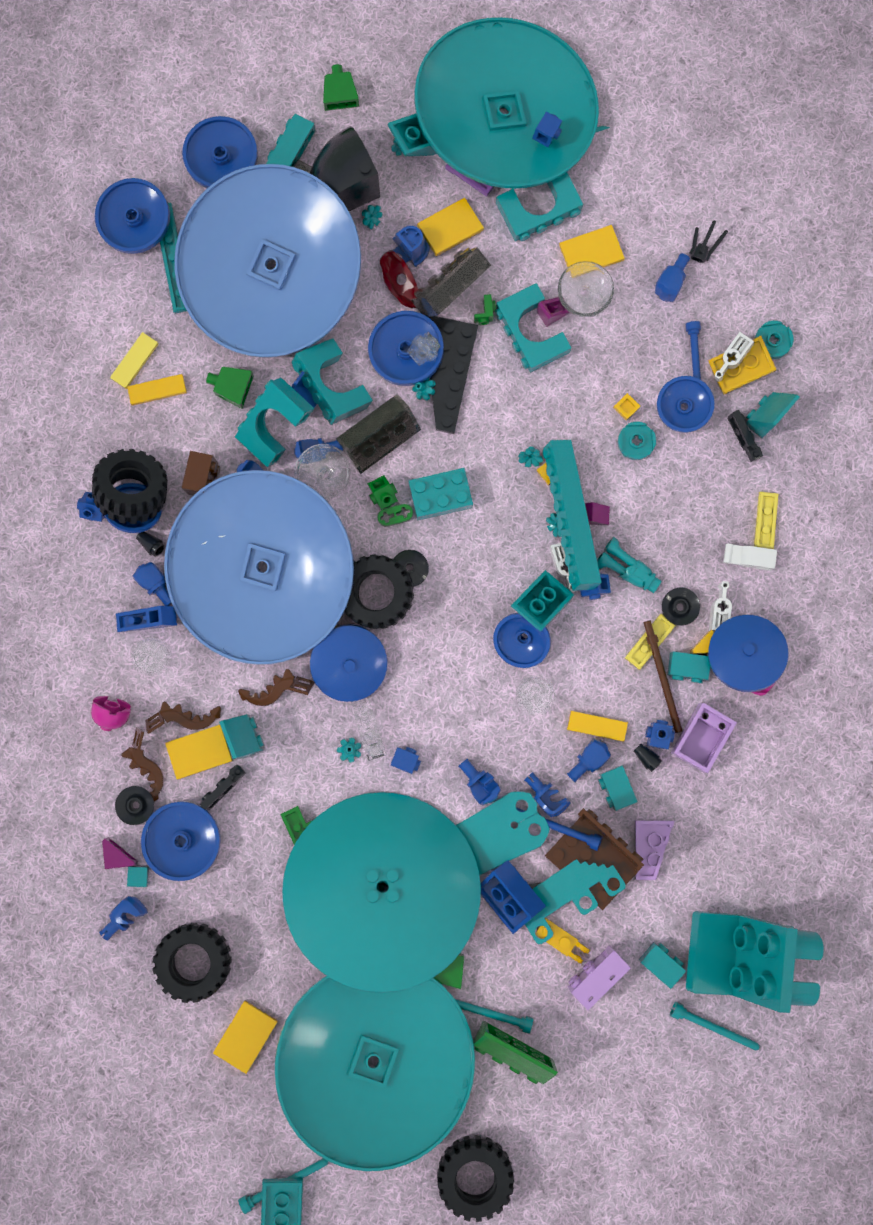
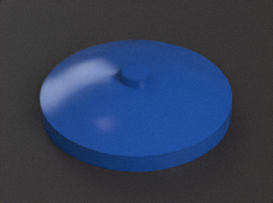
M215 116L202 120L189 131L183 144L182 155L185 167L192 179L199 185L208 188L214 182L233 171L256 165L258 150L252 133L243 123L230 117Z
M127 178L110 185L100 196L95 209V224L101 237L115 250L128 254L142 253L156 246L165 236L170 223V208L162 192L154 184L139 178Z
M399 311L386 316L375 326L369 338L368 353L373 368L384 380L399 386H412L418 382H424L437 371L443 359L444 344L439 328L430 318L415 311Z
M739 615L723 622L713 633L708 649L709 663L716 677L726 686L741 692L761 691L777 682L786 668L789 655L786 639L780 629L771 621L756 615Z
M358 625L336 626L324 640L312 649L310 670L315 684L324 694L338 701L353 702L370 696L379 688L387 671V655L381 641L370 630Z
M174 802L156 810L147 820L141 836L142 853L148 866L159 876L172 881H187L205 873L215 862L221 843L220 831L213 816L201 806L191 802Z

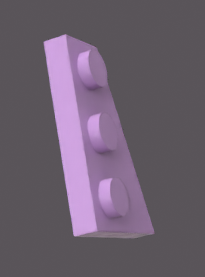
M635 820V851L644 859L642 861L644 866L635 875L636 880H656L675 821Z

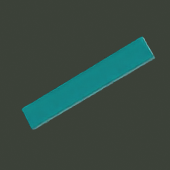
M168 203L170 223L165 236L160 241L173 312L176 314L186 312L187 310L182 302L176 283L174 258L178 232L172 203Z

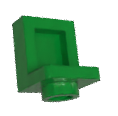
M491 294L484 295V313L474 314V323L487 325L489 322H493L496 302L495 300L492 301Z

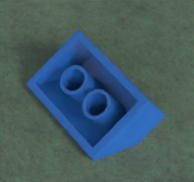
M509 860L500 865L480 883L481 896L512 934L516 933L546 907Z

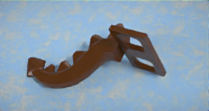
M286 669L283 678L277 675L273 676L274 685H267L268 693L261 691L260 698L257 693L251 696L250 691L245 689H239L238 693L242 701L247 700L256 706H268L275 703L285 690L308 695L315 682L299 676L295 678L292 672ZM299 680L304 681V682H308V683H310V684H306V683L299 682ZM294 687L303 688V689H306V691H303V690H300V689H297V688H294Z
M164 701L160 711L145 720L146 732L148 734L165 724V721L167 723L174 721L189 730L204 729L211 725L216 718H220L221 707L217 706L210 710V716L204 714L203 720L200 719L199 715H195L191 719L192 712L187 711L183 713L181 704H177L172 709Z
M136 727L133 747H129L121 756L132 760L129 765L130 769L140 768L142 776L150 773L147 780L155 782L150 784V787L154 789L150 793L153 800L156 801L159 799L158 794L163 786V774L155 762L144 756V750L141 749L144 731Z

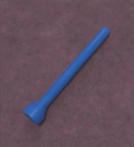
M691 321L685 325L686 332H688L691 341L693 377L701 380L698 345L701 322Z
M516 807L519 812H525V810ZM546 819L550 829L584 841L591 849L598 851L603 836L596 833L594 835H587Z

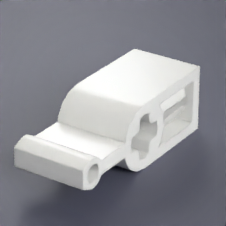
M741 332L738 333L723 355L724 365L720 371L715 373L716 381H722L723 375L728 368L734 369L739 366L753 347V340ZM734 355L735 361L728 362V356L732 357Z
M561 543L551 545L549 549L556 572L560 577L566 579L567 589L573 593L575 591H572L570 588L572 586L569 583V571L566 573L565 570H561L563 564H565L564 548Z
M725 544L723 563L772 571L775 569L777 550Z
M723 581L718 585L720 590L719 599L715 600L711 606L709 630L714 632L723 622L731 618L732 604L726 598L727 588L729 587L728 581ZM721 603H722V606L725 607V609L722 610V611H721V608H719V607L717 606V605H719V604H721Z

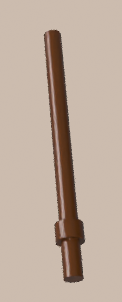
M651 620L643 622L647 634L646 641L652 651L674 731L679 733L682 732V727L657 644L659 640L657 634H654Z

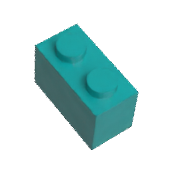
M670 652L667 675L672 676V680L683 681L684 678H689L692 683L699 684L709 680L710 663L708 656Z
M622 765L599 774L600 779H598L601 789H605L608 797H605L609 808L613 807L617 811L638 802Z
M653 942L639 958V961L666 986L672 989L686 972L682 967L684 963L678 957L672 958L668 955L669 950L662 943L657 945Z

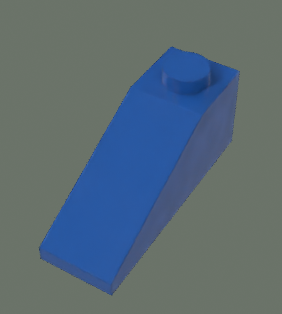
M155 606L116 613L117 632L176 626V611L173 606Z

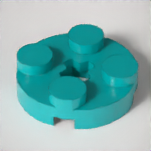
M775 320L764 323L755 335V338L762 337L771 359L783 357L789 352L794 342L791 329L783 325L782 322ZM772 336L779 340L776 344L770 342L769 339Z
M631 422L621 430L617 441L618 448L624 457L631 460L645 459L656 446L655 432L643 422ZM635 436H638V439L642 440V443H639L638 446H636L635 443H632V440H634Z

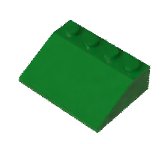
M483 1020L473 1039L474 1049L483 1055L488 1053L493 1056L492 1060L501 1065L504 1062L510 1066L509 1069L517 1074L522 1072L527 1075L529 1081L535 1084L538 1082L545 1084L557 1075L558 1071L552 1058Z

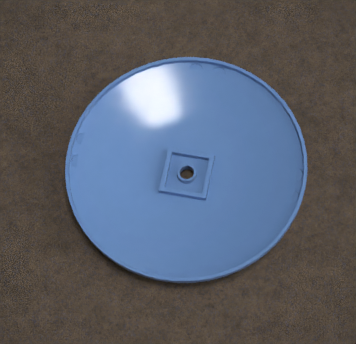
M279 164L248 166L223 176L208 187L192 205L182 223L174 258L176 283L180 297L187 312L197 326L208 337L229 350L262 358L290 355L312 346L325 337L347 312L357 290L361 270V248L358 232L352 216L342 200L327 184L317 177L298 168ZM270 260H275V268L269 270L267 263Z
M252 470L223 476L209 483L190 498L178 514L171 528L165 550L164 570L171 603L189 632L204 646L223 657L242 663L259 665L274 664L296 658L317 646L330 634L341 619L351 595L354 561L347 531L334 508L323 496L306 483L294 477L273 471ZM261 561L267 564L265 572L259 570L258 565Z

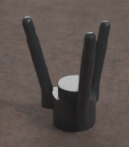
M716 220L712 221L703 243H699L698 246L696 244L699 228L696 227L692 248L689 252L692 254L691 259L699 263H704L705 260L708 261L711 254L728 233V230L722 233L708 251L709 247L706 245Z

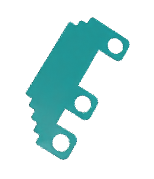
M576 859L534 887L533 891L546 905L544 909L525 924L535 942L543 944L553 937V931L546 922L545 917L572 900L582 915H586L597 908L598 903L589 888L599 881L609 896H615L624 890L626 884L615 867L612 865L606 868L604 864L598 867L596 863L588 865L586 861L580 864ZM610 878H617L620 882V887L615 891L610 890L607 886ZM584 896L592 900V906L589 909H583L579 904L580 899ZM538 926H544L548 931L544 939L538 938L535 934Z

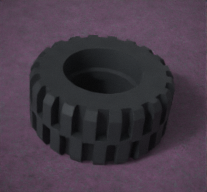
M121 449L117 453L111 452L107 454V458L103 457L94 468V473L92 474V497L97 508H100V512L103 515L108 514V518L113 521L117 519L119 523L124 524L125 522L137 524V521H141V523L148 521V517L153 518L157 515V512L162 510L163 504L166 501L167 474L163 469V465L156 461V458L152 455H146L144 451L136 452L135 449L124 451V449ZM123 479H134L143 483L147 488L140 493L126 494L115 489L113 485Z
M372 554L369 557H360V560L354 561L353 586L345 614L355 623L371 629H385L388 626L396 625L400 619L406 616V612L412 606L411 601L414 600V586L409 573L397 561L384 555L377 556ZM373 574L386 576L394 587V596L391 603L381 610L368 609L359 598L361 583Z
M190 923L188 925H181L164 936L161 943L155 949L156 955L153 956L152 961L155 963V967L152 969L153 974L157 975L155 980L157 985L161 984L163 986L162 991L165 994L170 993L172 999H182L183 1003H188L189 1001L196 1003L211 997L225 983L231 970L232 956L229 955L231 951L229 945H226L224 942L226 939L223 935L220 936L217 933L218 930L209 928L207 924L198 925L197 923ZM187 944L199 945L207 952L210 958V969L207 975L197 981L183 978L175 966L177 951Z
M475 1135V1138L472 1139L469 1136H465L461 1142L458 1139L454 1141L451 1148L448 1146L445 1150V1155L441 1156L437 1171L439 1195L441 1200L445 1201L446 1208L448 1210L452 1209L455 1216L460 1217V1215H463L466 1221L476 1218V1222H482V1217H487L489 1220L493 1218V1213L497 1212V1214H500L503 1211V1205H508L510 1195L513 1194L514 1174L509 1156L506 1151L502 1150L500 1144H494L492 1139L486 1137V1140L481 1139V1135ZM472 1161L483 1162L489 1165L494 1172V1183L491 1188L478 1195L468 1194L461 1190L456 1179L458 1170L466 1163Z

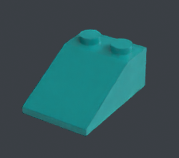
M416 113L388 123V127L405 157L433 156L437 154L425 138Z
M772 392L769 397L765 395L759 401L760 407L757 411L752 409L746 416L748 419L746 422L747 427L760 438H763L776 426L800 396Z
M545 570L519 596L511 607L541 632L567 606L574 594Z
M246 714L219 722L233 759H243L263 751L262 746H264L261 735L257 736L255 728H257V723L254 717L250 718V715Z

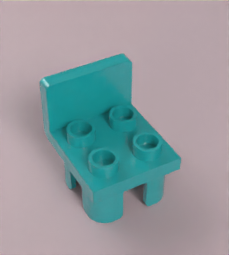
M694 911L692 915L686 990L695 994L731 995L779 1013H790L791 1005L814 1006L819 1000L820 985L815 982L793 981L795 959L821 960L823 958L824 945L822 938L813 931L798 930L793 926L781 925L746 915Z

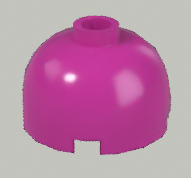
M108 696L95 697L91 706V716L93 721L102 730L112 731V729H118L126 724L131 712V705L120 699H117L118 703L107 700Z

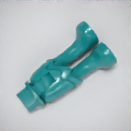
M615 537L610 539L604 549L605 552L597 559L599 569L607 567L618 573L619 576L617 577L636 587L643 588V590L647 589L654 593L662 582L655 577V573L652 574V570L647 565L627 554L620 547L619 541ZM607 553L616 556L629 565V567L622 566Z

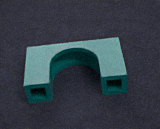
M568 173L547 183L555 199L554 208L547 214L533 215L527 212L521 205L514 189L496 197V205L515 242L518 240L525 241L530 238V234L535 232L537 234L542 233L548 226L552 224L557 226L569 216L574 218L581 213L583 202Z
M537 283L497 302L495 310L498 320H502L505 324L503 329L508 337L511 336L513 340V349L516 353L519 352L522 357L520 359L524 369L528 368L530 373L569 354L571 351V346L563 332L542 342L530 341L520 332L519 321L522 316L538 308V304L541 301H545V297Z
M334 338L296 353L291 362L293 369L299 375L302 371L305 372L301 378L303 385L308 388L314 402L318 404L324 418L328 420L330 425L364 411L373 401L364 385L348 392L338 393L327 388L322 382L320 370L338 362L343 354Z
M281 377L276 380L271 379L264 388L266 390L255 400L256 405L247 412L246 420L238 426L237 430L239 431L235 435V438L266 467L275 464L286 450L267 430L265 416L268 409L280 412L295 427L304 423L314 410V407Z

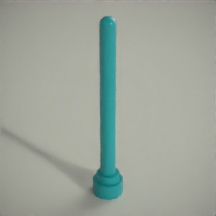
M455 999L462 1010L519 1026L522 1032L528 1034L531 1032L534 1018L528 1016L517 1018Z
M674 1002L672 1008H675V1010L671 1009L670 1017L677 1020L679 1018L687 1019L755 1051L759 1050L760 1045L757 1042L688 1012L683 1004Z
M322 1158L287 1178H305L327 1166L328 1161ZM262 1191L254 1196L245 1195L238 1199L244 1214L252 1211L255 1204L262 1201Z

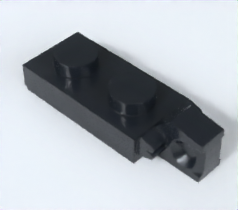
M739 410L731 413L727 419L743 451H746L750 462L763 457L761 448L755 444L754 434L749 431L746 425L745 416Z
M238 764L231 768L228 777L222 778L216 784L217 788L213 792L209 791L203 796V802L200 804L201 807L205 810L212 809L246 774L243 768Z

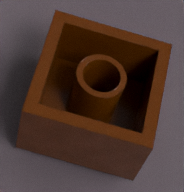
M190 451L181 487L188 495L194 496L200 489L213 482L215 476H219L220 466L214 456Z

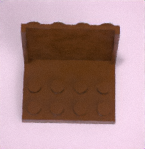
M583 808L578 813L579 819L570 828L587 835H594L596 833L603 836L598 851L591 849L586 842L564 834L546 853L545 857L559 870L576 859L580 864L586 861L588 865L596 863L598 867L602 864L606 868L613 865L627 885L644 866L642 863L644 859L636 851L631 853L626 848L628 844L621 837L616 839L611 834L613 830L607 824L603 823L601 825L598 822V816L590 809L586 811ZM610 878L607 886L610 890L615 891L620 887V882L617 878ZM600 881L589 888L598 903V907L602 911L617 896V894L609 896Z

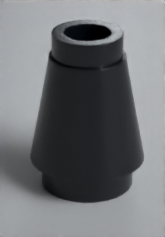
M145 531L138 533L136 536V540H138L149 555L157 557L163 552L165 545L162 540Z
M642 743L633 751L646 770L649 769L653 772L662 763L660 756Z

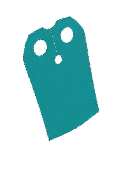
M510 792L456 825L474 854L479 875L502 865L507 860L510 861L537 849L544 843L550 829L545 817H542L537 812L538 804L530 793ZM525 800L528 803V809L525 812H519L516 809L517 801ZM514 821L518 823L516 829L511 827V823ZM533 823L541 827V832L537 836L529 833V826Z

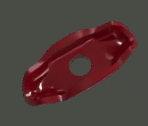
M393 250L387 251L380 258L383 279L387 288L402 305L409 308H419L420 297L418 287L410 268ZM400 274L406 276V282L403 285L397 282Z

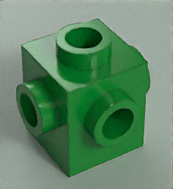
M385 475L367 483L371 490V494H369L371 501L374 505L378 504L381 510L390 507L398 501L395 496L398 492L394 484L388 482Z

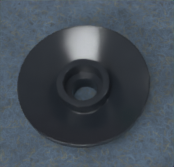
M404 550L394 557V560L409 573L414 587L424 582L429 572V565L423 554L415 550ZM408 564L413 565V570L408 571L406 566Z
M683 587L674 588L664 596L662 612L670 623L678 626L688 625L698 617L700 602L697 595L690 589ZM677 604L683 605L682 611L677 610Z
M130 786L122 790L115 802L117 816L129 825H139L146 822L154 811V800L151 793L140 786ZM135 801L139 803L138 809L133 807Z

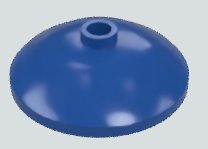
M679 376L671 379L662 387L657 398V412L662 422L670 429L681 433L699 430L707 424L714 411L715 403L711 389L705 382L692 376ZM686 404L688 409H681V405Z
M125 483L115 487L118 491L126 494L140 493L147 488L145 485L138 483ZM162 510L157 512L155 517H148V521L142 523L137 521V524H130V522H125V524L119 523L117 519L113 521L108 518V514L105 515V518L114 528L120 531L141 533L157 524Z
M513 613L504 617L498 623L494 631L493 642L498 655L506 663L518 668H530L538 665L545 659L550 650L551 637L547 627L540 632L519 613ZM524 633V634H526L528 637H527V638H523V637H522V634Z

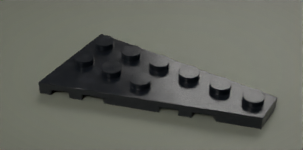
M423 313V315L430 318L437 325L444 344L441 364L430 377V380H434L436 383L432 387L435 389V393L432 395L435 427L437 431L454 434L478 325Z

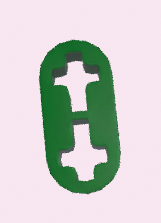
M407 504L383 509L378 513V522L384 527L407 522L412 518L413 510ZM403 508L406 511H410L406 518L403 515L396 516V514L402 512ZM384 513H387L388 516H395L389 518L388 523H385V520H381Z

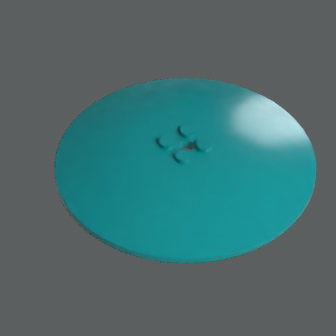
M502 17L484 18L464 23L452 29L437 40L429 49L419 67L415 83L414 104L421 130L430 146L439 157L457 172L489 186L510 189L529 188L561 177L571 170L585 155L593 140L598 124L599 102L597 90L592 76L582 59L565 41L554 33L523 20ZM505 108L509 113L503 114L500 112V109ZM546 111L562 120L560 126L562 132L557 140L553 139L549 148L532 139L535 129Z
M378 792L345 799L322 812L306 827L296 841L288 858L283 877L282 895L285 918L295 943L312 965L332 980L344 986L367 992L385 993L401 991L423 984L445 970L456 959L468 942L475 927L480 908L481 885L474 854L461 831L448 817L419 799L402 794ZM380 882H385L388 885V890L384 893L377 890V884Z
M325 976L302 995L291 1010L281 1030L276 1049L274 1069L278 1099L293 1131L308 1148L320 1157L333 1164L352 1170L383 1171L407 1165L429 1153L443 1141L458 1122L466 1107L473 1085L475 1072L474 1043L468 1022L460 1006L446 988L434 978L409 989L381 993L350 988ZM372 1056L378 1058V1064L375 1067L368 1065V1059Z

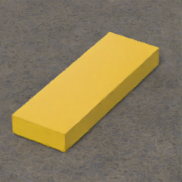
M183 374L127 386L132 406L187 393Z
M570 711L567 730L624 742L628 722Z

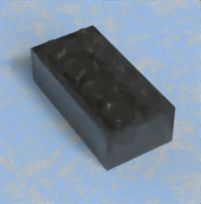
M478 247L473 249L467 248L464 251L460 250L453 256L454 260L451 263L448 262L443 265L438 275L435 274L428 279L427 286L424 288L420 287L414 293L415 297L411 301L421 314L427 317L439 315L491 266Z
M396 394L337 437L336 440L351 464L362 474L418 433L421 428L410 407Z

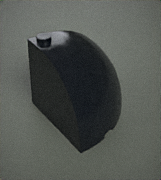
M349 126L333 136L320 150L311 167L310 174L327 184L342 200L348 211H351L380 198L378 172L366 147L355 129Z

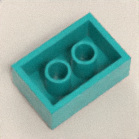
M465 468L408 480L417 521L473 508Z

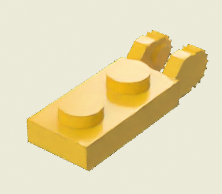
M545 917L546 922L553 931V937L546 942L567 957L570 956L582 964L584 960L572 953V949L576 945L582 952L587 954L590 952V949ZM539 926L535 934L539 938L544 939L548 931L544 926Z

